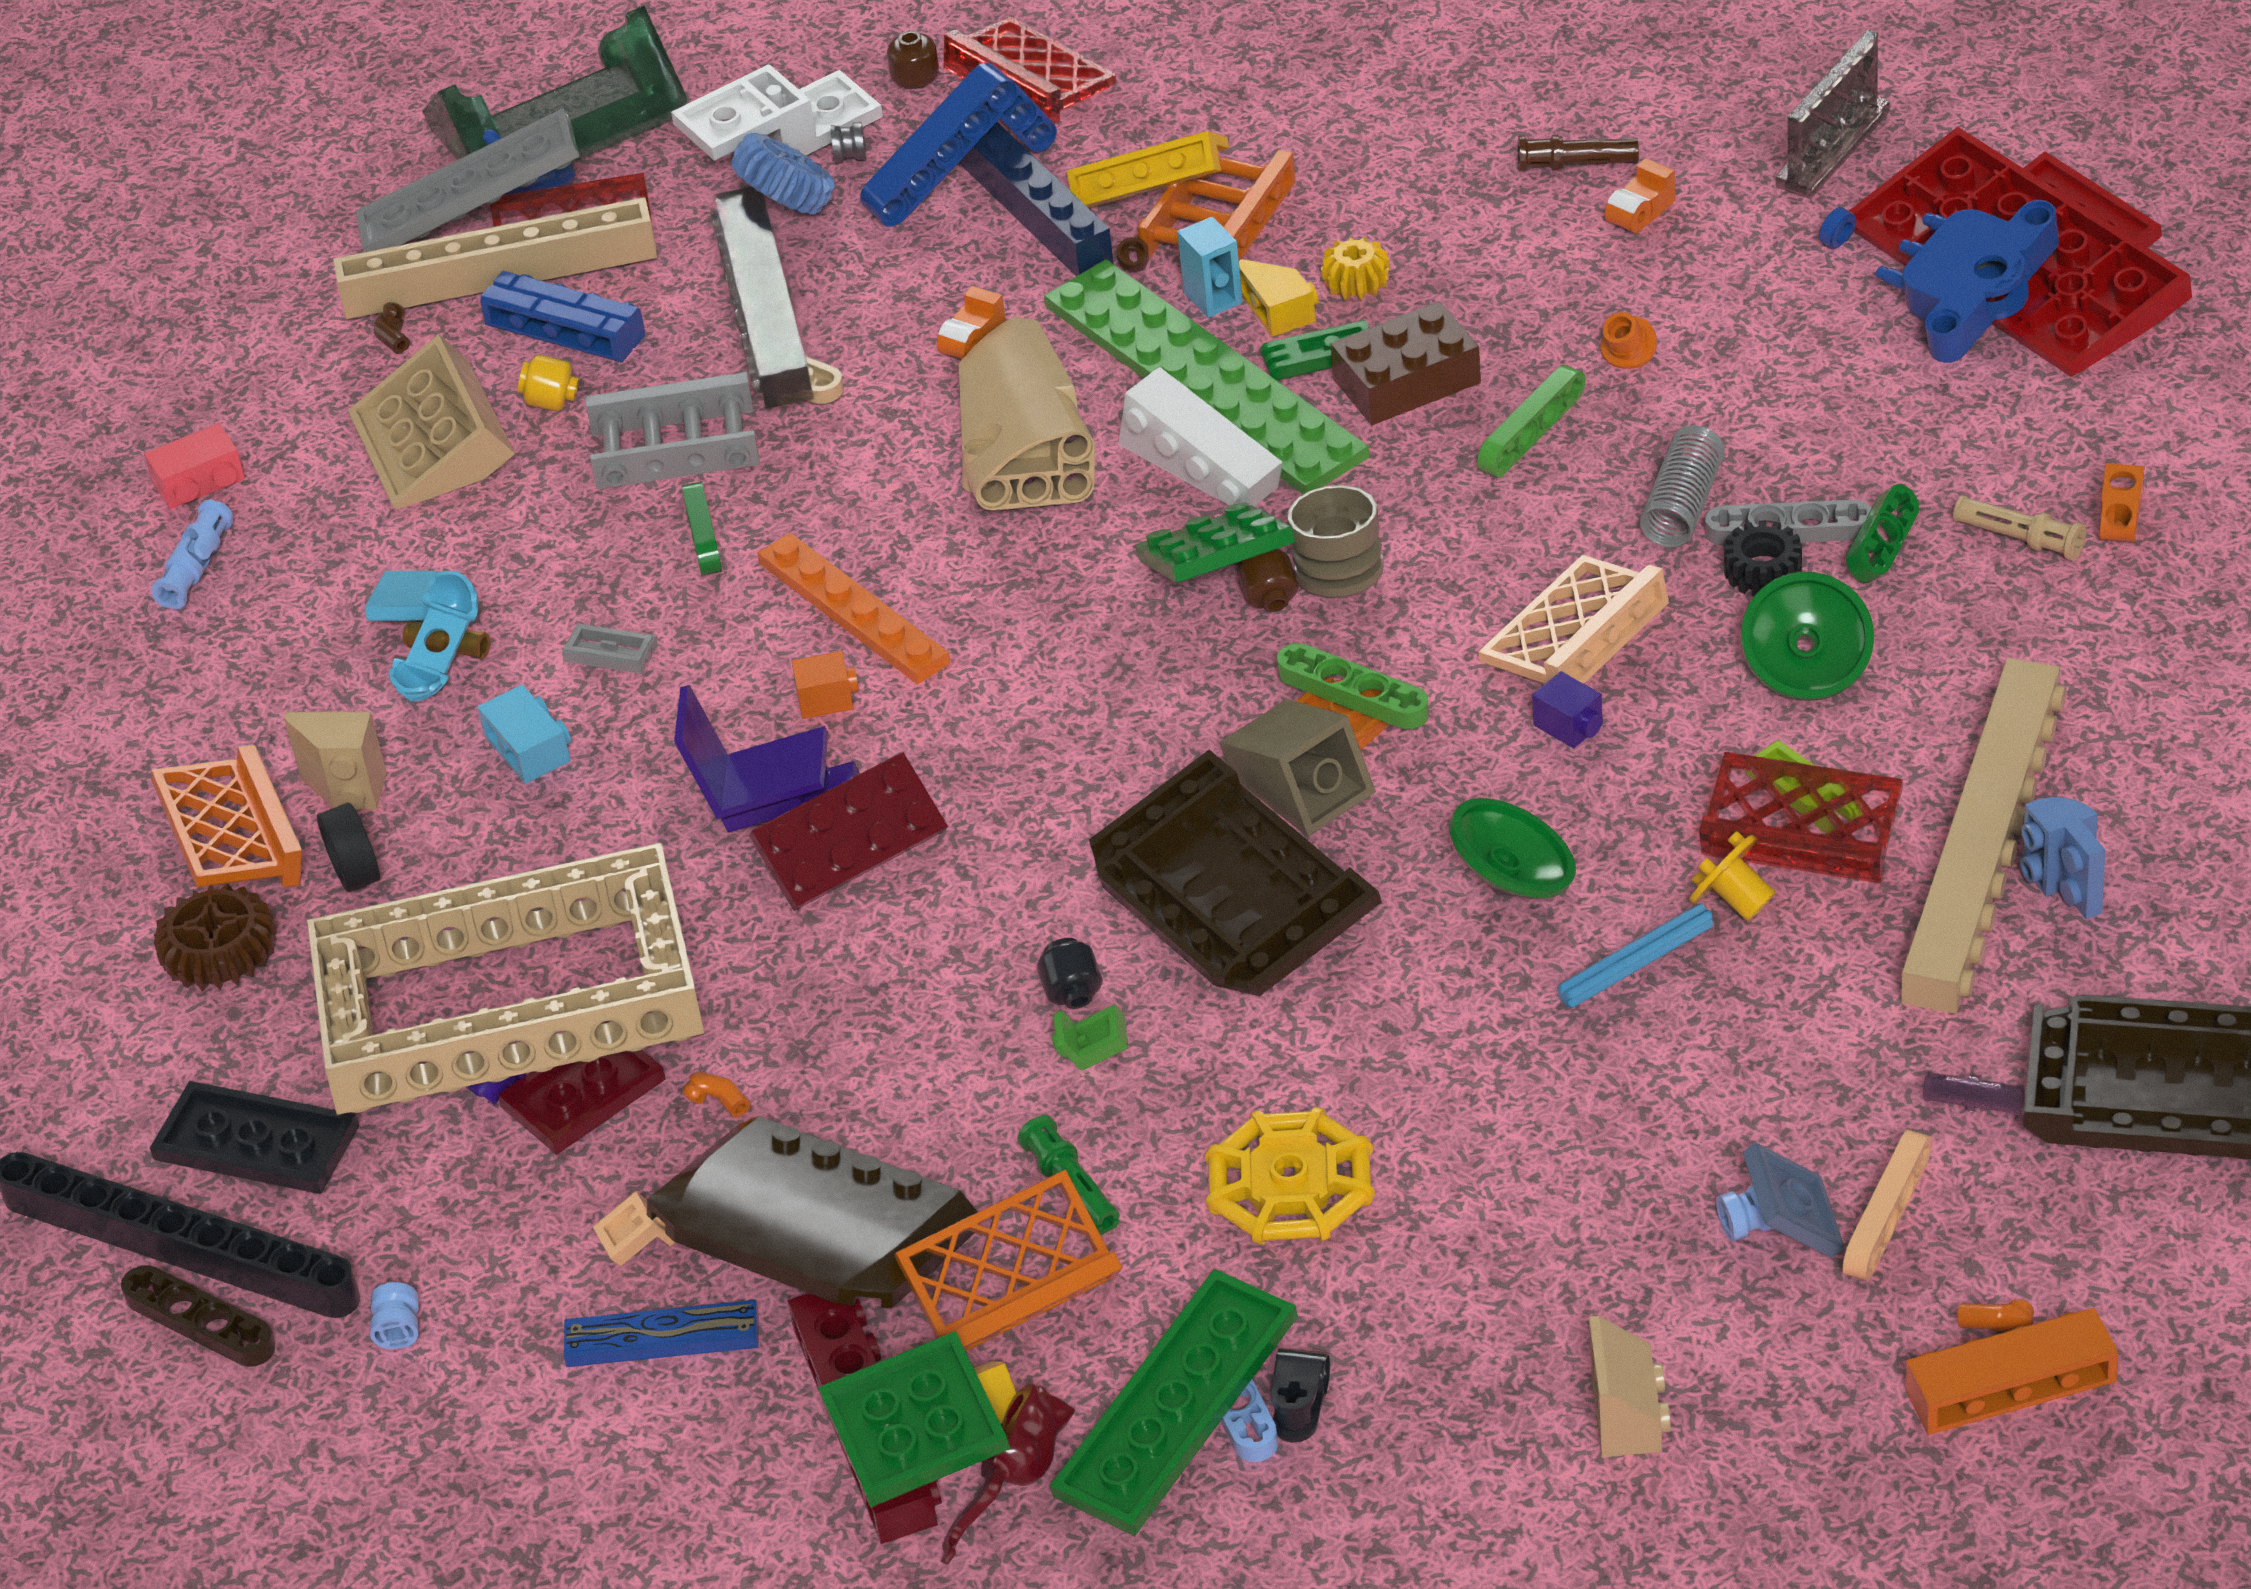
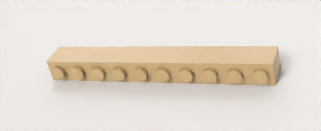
M2007 658L1902 972V1004L1957 1014L1962 997H1971L1975 981V970L1971 969L1973 964L1981 965L1986 945V938L1982 937L1984 931L1991 932L1995 922L1996 905L1993 904L1994 898L2000 900L2003 898L2007 873L2003 872L2004 866L2012 868L2014 864L2017 841L2013 840L2014 835L2022 836L2021 827L2024 825L2025 819L2024 804L2034 801L2037 778L2033 776L2035 772L2042 773L2044 770L2047 747L2043 745L2044 742L2052 743L2057 724V716H2053L2054 711L2062 712L2064 708L2067 688L2064 685H2059L2060 666Z

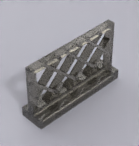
M1867 30L1788 116V163L1776 175V188L1812 199L1890 112V101L1878 97V33Z

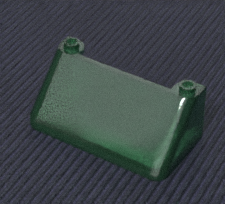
M641 6L627 12L624 15V24L620 28L604 35L599 42L598 53L604 66L601 70L494 115L490 114L482 95L476 97L465 96L459 92L456 84L438 91L422 112L435 136L454 158L459 160L487 146L483 141V133L488 129L496 131L503 138L564 108L571 121L580 157L573 160L572 163L672 121L671 112L686 105L687 98L645 6Z

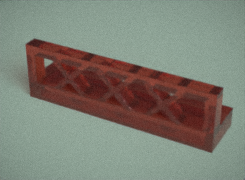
M644 173L504 195L498 201L490 204L493 226L496 227L502 225L501 219L524 216L531 220L538 218L541 212L561 209L567 213L577 211L583 205L595 203L608 205L617 203L619 199L640 196V198H646L650 220H652Z

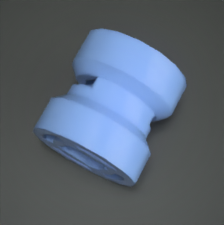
M1753 1185L1748 1186L1745 1193L1736 1194L1732 1191L1716 1197L1718 1217L1725 1234L1731 1242L1746 1238L1752 1230L1758 1229L1765 1232L1773 1229L1765 1225Z
M388 1282L379 1285L373 1290L371 1294V1313L374 1316L370 1321V1336L376 1345L385 1349L409 1347L416 1342L419 1332L418 1318L416 1317L419 1311V1296L414 1287L400 1282Z

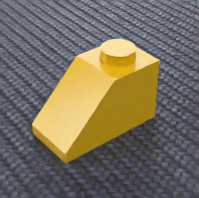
M1244 259L1239 260L1242 298L1271 337L1316 322L1315 305L1319 303L1317 291L1312 282H1306L1297 269Z

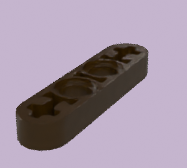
M150 1265L135 1267L128 1271L121 1280V1289L127 1306L132 1310L240 1365L254 1367L264 1364L275 1352L276 1345L270 1327L264 1321ZM152 1285L154 1292L148 1290L147 1288H149ZM179 1301H189L192 1303L190 1308L182 1313L174 1314L168 1312L169 1308ZM224 1319L228 1321L224 1328L216 1332L204 1330L205 1326L213 1320ZM242 1339L249 1342V1344L244 1347Z

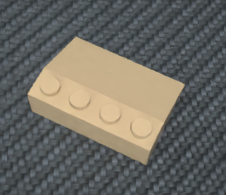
M439 334L348 410L389 500L396 509L482 481L496 469L502 467L515 454L470 362Z

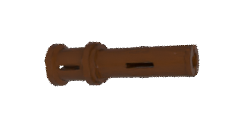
M1558 134L1552 135L1550 139H1526L1525 135L1518 136L1519 171H1525L1527 167L1551 166L1552 170H1559V168H1563V164L1638 163L1639 161L1638 138L1563 140V137Z

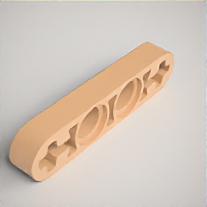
M1909 1129L1902 1135L1847 1246L1843 1261V1274L1865 1281L1871 1279L1928 1164L1932 1149L1931 1136Z

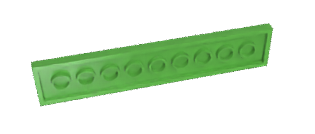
M1107 259L1044 295L1046 308L1141 377H1147L1158 367L1165 370L1281 460L1280 478L1303 495L1308 491L1325 486L1370 458L1369 446Z

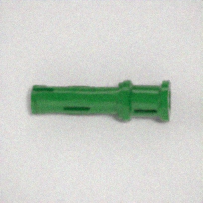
M1041 1115L1024 1124L1017 1137L1018 1143L1025 1151L1032 1152L1036 1157L1040 1172L1045 1177H1051L1066 1169L1100 1235L1116 1228L1119 1224L1118 1217H1120V1213L1078 1163L1076 1147L1070 1141L1063 1140L1059 1135L1057 1123L1049 1115Z

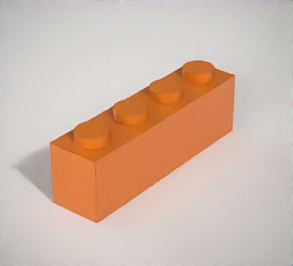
M2094 1307L2076 1313H2065L2055 1319L2030 1326H2019L2005 1333L1983 1339H1972L1962 1345L1937 1352H1926L1918 1357L1906 1360L1905 1391L1927 1435H1931L2117 1382L2118 1350Z

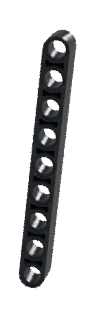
M14 1152L0 1159V1193L7 1209L12 1212L326 1317H345L351 1314L360 1303V1294L349 1261L341 1256L28 1153Z

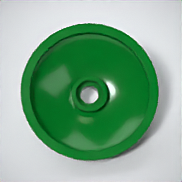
M1796 572L1771 581L1753 597L1742 621L1741 646L1749 668L1766 687L1775 693L1795 700H1822L1845 691L1863 674L1873 651L1874 626L1865 603L1847 584L1832 576L1821 573ZM1799 640H1808L1813 648L1809 651H1802L1798 648L1797 642Z
M1476 798L1461 803L1453 813L1449 822V833L1458 855L1480 879L1490 886L1523 898L1543 899L1564 893L1575 878L1576 864L1567 844L1549 825L1530 812L1504 801Z

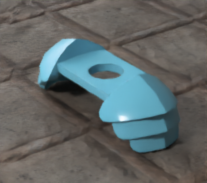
M458 571L438 572L435 578L429 582L428 591L422 595V603L430 608L407 659L395 658L392 668L389 670L390 681L396 690L410 702L422 701L436 694L446 684L450 677L446 674L470 621L474 622L478 613L476 589ZM435 631H444L449 635V644L446 649L437 653L429 651L426 647L428 636Z

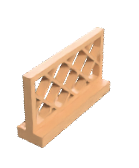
M1582 555L1478 651L1480 661L1544 684L1560 671L1584 684L1669 604L1663 569L1648 564L1639 573ZM1586 571L1601 576L1576 582ZM1626 585L1621 591L1613 593L1609 591V588ZM1604 590L1605 592L1604 595L1581 600L1579 598L1581 594ZM1572 596L1575 598V601L1550 606L1555 600ZM1600 609L1594 616L1585 618L1583 616L1584 612ZM1575 614L1579 616V619L1557 624L1553 623V619ZM1548 621L1549 623L1548 626L1524 631L1530 624ZM1574 634L1566 641H1557V637ZM1552 638V644L1527 649L1528 643ZM1522 645L1523 650L1507 654L1500 653L1505 648ZM1548 658L1544 662L1545 667L1530 663L1532 661Z

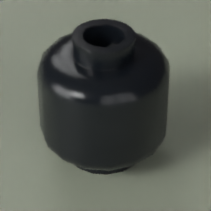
M1062 938L1048 944L1037 963V971L1048 1000L1056 1005H1066L1069 1009L1082 1008L1092 1001V996L1101 988L1103 978L1092 948L1074 938Z

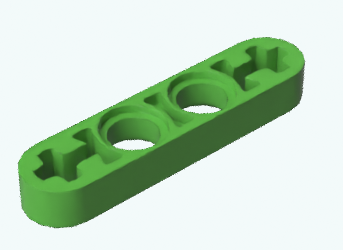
M1567 365L1559 366L1485 440L1478 454V468L1495 477H1502L1577 402L1584 391L1585 374Z
M1295 643L1287 645L1277 654L1279 678L1287 685L1403 729L1421 727L1429 718L1428 695L1419 687L1306 644ZM1330 675L1345 677V679L1338 683H1329L1323 680ZM1368 689L1382 691L1376 697H1364L1361 695L1363 691Z

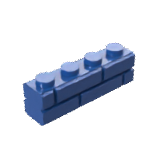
M502 271L493 281V285H490L481 295L480 303L485 325L621 363L632 352V348H635L645 336L641 309L629 302L621 303L606 299L592 292L586 294L567 288L563 284H551L536 280L526 274L519 276L511 272Z

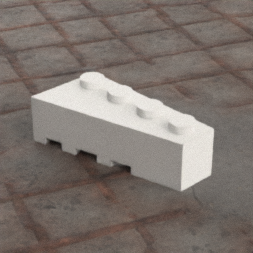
M1158 367L1125 393L1118 445L1229 506L1237 503H1249V505L1255 506L1278 488L1282 461L1161 367Z

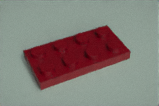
M901 752L751 831L749 837L790 906L796 911L943 833L948 828V825L904 752Z

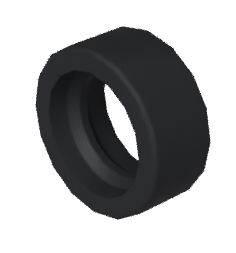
M348 802L317 814V823L325 848L344 889L347 892H351L379 881L380 871L374 851L353 805Z

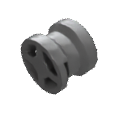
M861 121L853 122L850 127L843 128L830 125L835 163H840L844 158L852 157L858 161L866 160Z

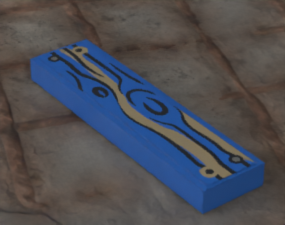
M756 1300L564 1320V1360L566 1367L759 1348V1314Z

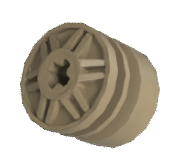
M1345 485L1325 486L1308 491L1297 498L1290 506L1288 525L1292 528L1295 543H1292V556L1295 563L1294 571L1297 581L1303 589L1324 597H1346L1363 592L1378 581L1383 574L1384 559L1381 552L1382 543L1379 538L1377 504L1370 494L1360 488Z

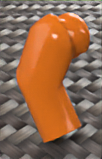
M2014 1299L2009 1304L1962 1303L1958 1308L1957 1318L1960 1328L2008 1332L2019 1326L2032 1325L2034 1309L2024 1299Z

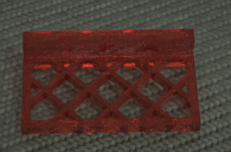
M1012 16L967 36L956 29L944 34L943 68L965 79L979 64L984 62L994 64L1013 80L1054 124L1060 121V110L1105 90L1116 83V74ZM1011 31V32H1013V33L1016 34V35H1003V34H1005V33ZM998 47H1018L1020 49H1003ZM1025 48H1041L1043 50H1030ZM1024 61H1028V62H1046V64L1024 63ZM1051 62H1054V63H1068V64H1070V65H1065V64H1051ZM1050 76L1073 77V79L1050 78ZM1077 77H1094L1095 79H1077Z
M1724 752L1707 816H1703L1699 829L1701 854L1725 859L1735 849L1728 842V839L1738 831L1745 839L1752 834L1757 838L1756 843L1742 858L1744 862L1881 884L1885 871L1884 860L1903 790V779ZM1732 768L1751 771L1756 779L1737 789L1729 777ZM1787 776L1796 778L1801 785L1781 795L1772 782ZM1832 783L1839 784L1845 793L1826 802L1817 789ZM1764 787L1774 800L1754 810L1745 797ZM1872 790L1890 792L1888 801L1874 809H1871L1861 796ZM1809 794L1818 808L1799 817L1789 804ZM1853 801L1863 815L1843 824L1834 811ZM1735 802L1746 813L1745 816L1736 821L1718 818L1721 810ZM1782 809L1791 821L1779 828L1767 826L1762 819ZM1826 816L1836 828L1832 832L1823 835L1811 833L1807 826ZM1882 816H1884L1883 822H1881L1879 819ZM1870 823L1879 833L1877 843L1856 840L1851 834Z

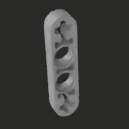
M1861 500L1717 506L1706 513L1705 535L1711 543L1724 546L1725 539L1728 535L1733 536L1735 528L1739 527L1744 531L1743 523L1752 522L1754 527H1758L1759 521L1766 520L1781 523V530L1787 526L1792 528L1793 535H1799L1800 543L1855 540L1871 510V506ZM1805 519H1816L1821 523L1814 526H1806L1800 522ZM1830 519H1835V523H1830ZM1723 524L1728 525L1727 527H1720Z

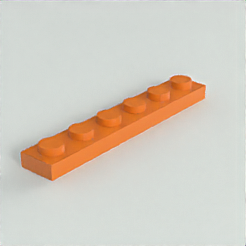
M791 532L757 552L760 565L917 685L951 663L949 652Z

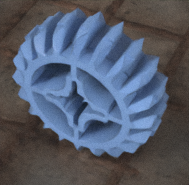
M750 133L745 135L743 141L739 142L734 151L735 154L731 161L733 170L737 173L738 177L744 179L746 184L751 185L756 191L766 195L767 198H771L779 204L789 207L791 210L796 209L801 213L808 214L820 213L824 205L828 204L835 187L833 177L827 170L821 167V164L814 162L809 156L790 147L787 143L784 144L775 138H769L765 134Z

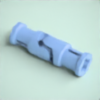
M211 499L204 500L198 507L197 519L194 523L188 525L183 532L180 542L165 563L164 575L151 586L152 597L162 607L181 609L185 606L187 592L191 586L199 582L210 562V555H213L219 548L222 532L228 530L233 524V513L224 503Z

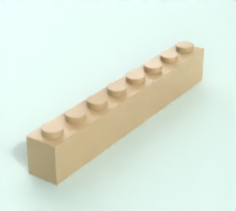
M643 197L333 258L345 317L346 319L381 313L383 312V306L388 302L400 304L403 308L483 293L490 285H493V281L502 271L511 272L519 276L526 274L536 280L543 281L655 259L658 256L646 198Z

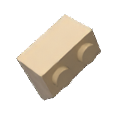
M285 712L284 720L301 780L332 808L349 802L355 810H377L387 772L371 712Z
M1600 1316L1589 1317L1592 1385L1602 1457L1662 1452V1433L1671 1432L1668 1402H1658L1657 1393H1665L1662 1363L1653 1364L1651 1346L1647 1341Z

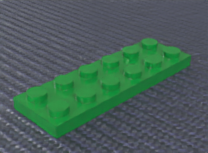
M1213 1269L1049 1485L1052 1496L1135 1537L1298 1318L1296 1305Z

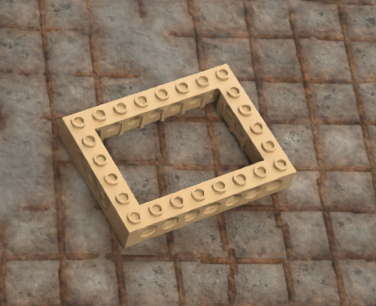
M662 843L307 920L324 1065L337 1115L349 1112L360 1113L367 1111L371 1107L394 1102H409L417 1097L439 1092H455L470 1085L488 1081L500 1082L515 1075L533 1071L545 1072L560 1065L578 1061L590 1062L605 1055L623 1051H639L646 1046L669 1041H684L691 1036L705 1034ZM579 898H588L584 901H575ZM534 908H543L539 911H531ZM492 917H499V919L494 921L487 920ZM632 920L644 976L625 979V977L618 978L616 982L585 989L577 987L570 989L571 992L535 1000L532 997L524 999L525 1002L490 1010H488V1007L479 1009V1012L444 1020L437 1018L433 1019L431 1023L396 1030V1028L387 1029L386 1033L376 1035L373 1033L367 978L376 976L388 977L397 974L399 971L422 966L434 967L444 961L467 956L479 957L487 952L508 947H525L535 941L554 937L566 938L574 935L576 932L599 927L611 928L622 922ZM447 927H455L451 930H442ZM401 937H411L406 940H398ZM362 946L366 947V948L361 949V950H358V949H357V947H362ZM604 1021H611L609 1023L601 1024ZM559 1031H566V1032H563V1033H560V1034H555L556 1032H559ZM513 1041H521L516 1044H509ZM474 1051L470 1054H463L465 1052Z

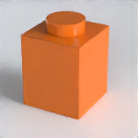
M842 651L791 660L802 719L854 709L851 693L859 692L854 666L846 668Z

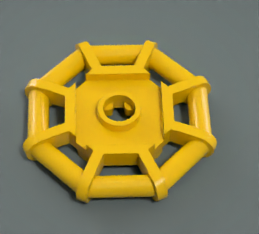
M1315 1106L1311 1111L1263 1114L1260 1110L1254 1111L1249 1114L1250 1119L1219 1145H1211L1205 1154L1209 1173V1195L1205 1201L1208 1210L1213 1215L1220 1214L1252 1236V1241L1256 1244L1265 1245L1266 1241L1318 1238L1320 1242L1331 1238L1330 1233L1361 1206H1369L1375 1197V1190L1371 1186L1370 1155L1373 1152L1372 1143L1366 1136H1357L1327 1116L1324 1108ZM1321 1133L1336 1144L1330 1145L1326 1142L1325 1147L1317 1141V1136ZM1258 1137L1259 1146L1252 1152H1250V1146L1245 1151L1242 1150ZM1349 1160L1351 1162L1352 1178L1337 1174V1164ZM1230 1167L1241 1170V1180L1228 1184L1227 1170ZM1285 1168H1294L1296 1175L1290 1177L1281 1176L1285 1173ZM1333 1194L1344 1196L1324 1214L1321 1212L1320 1209L1328 1204L1329 1198ZM1244 1199L1249 1200L1253 1203L1254 1208L1260 1212L1259 1216L1256 1217L1236 1202ZM1306 1214L1308 1219L1274 1221L1277 1215Z

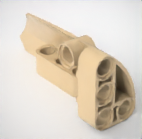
M1014 316L984 336L959 363L962 487L966 491L972 492L978 504L986 510L1081 502L1090 496L1094 488V440L1078 412L1074 385L1039 321ZM1079 435L1075 441L1064 443L1070 436ZM1079 473L1073 480L1064 481L1068 475ZM1038 477L1032 484L1023 485L1028 478Z

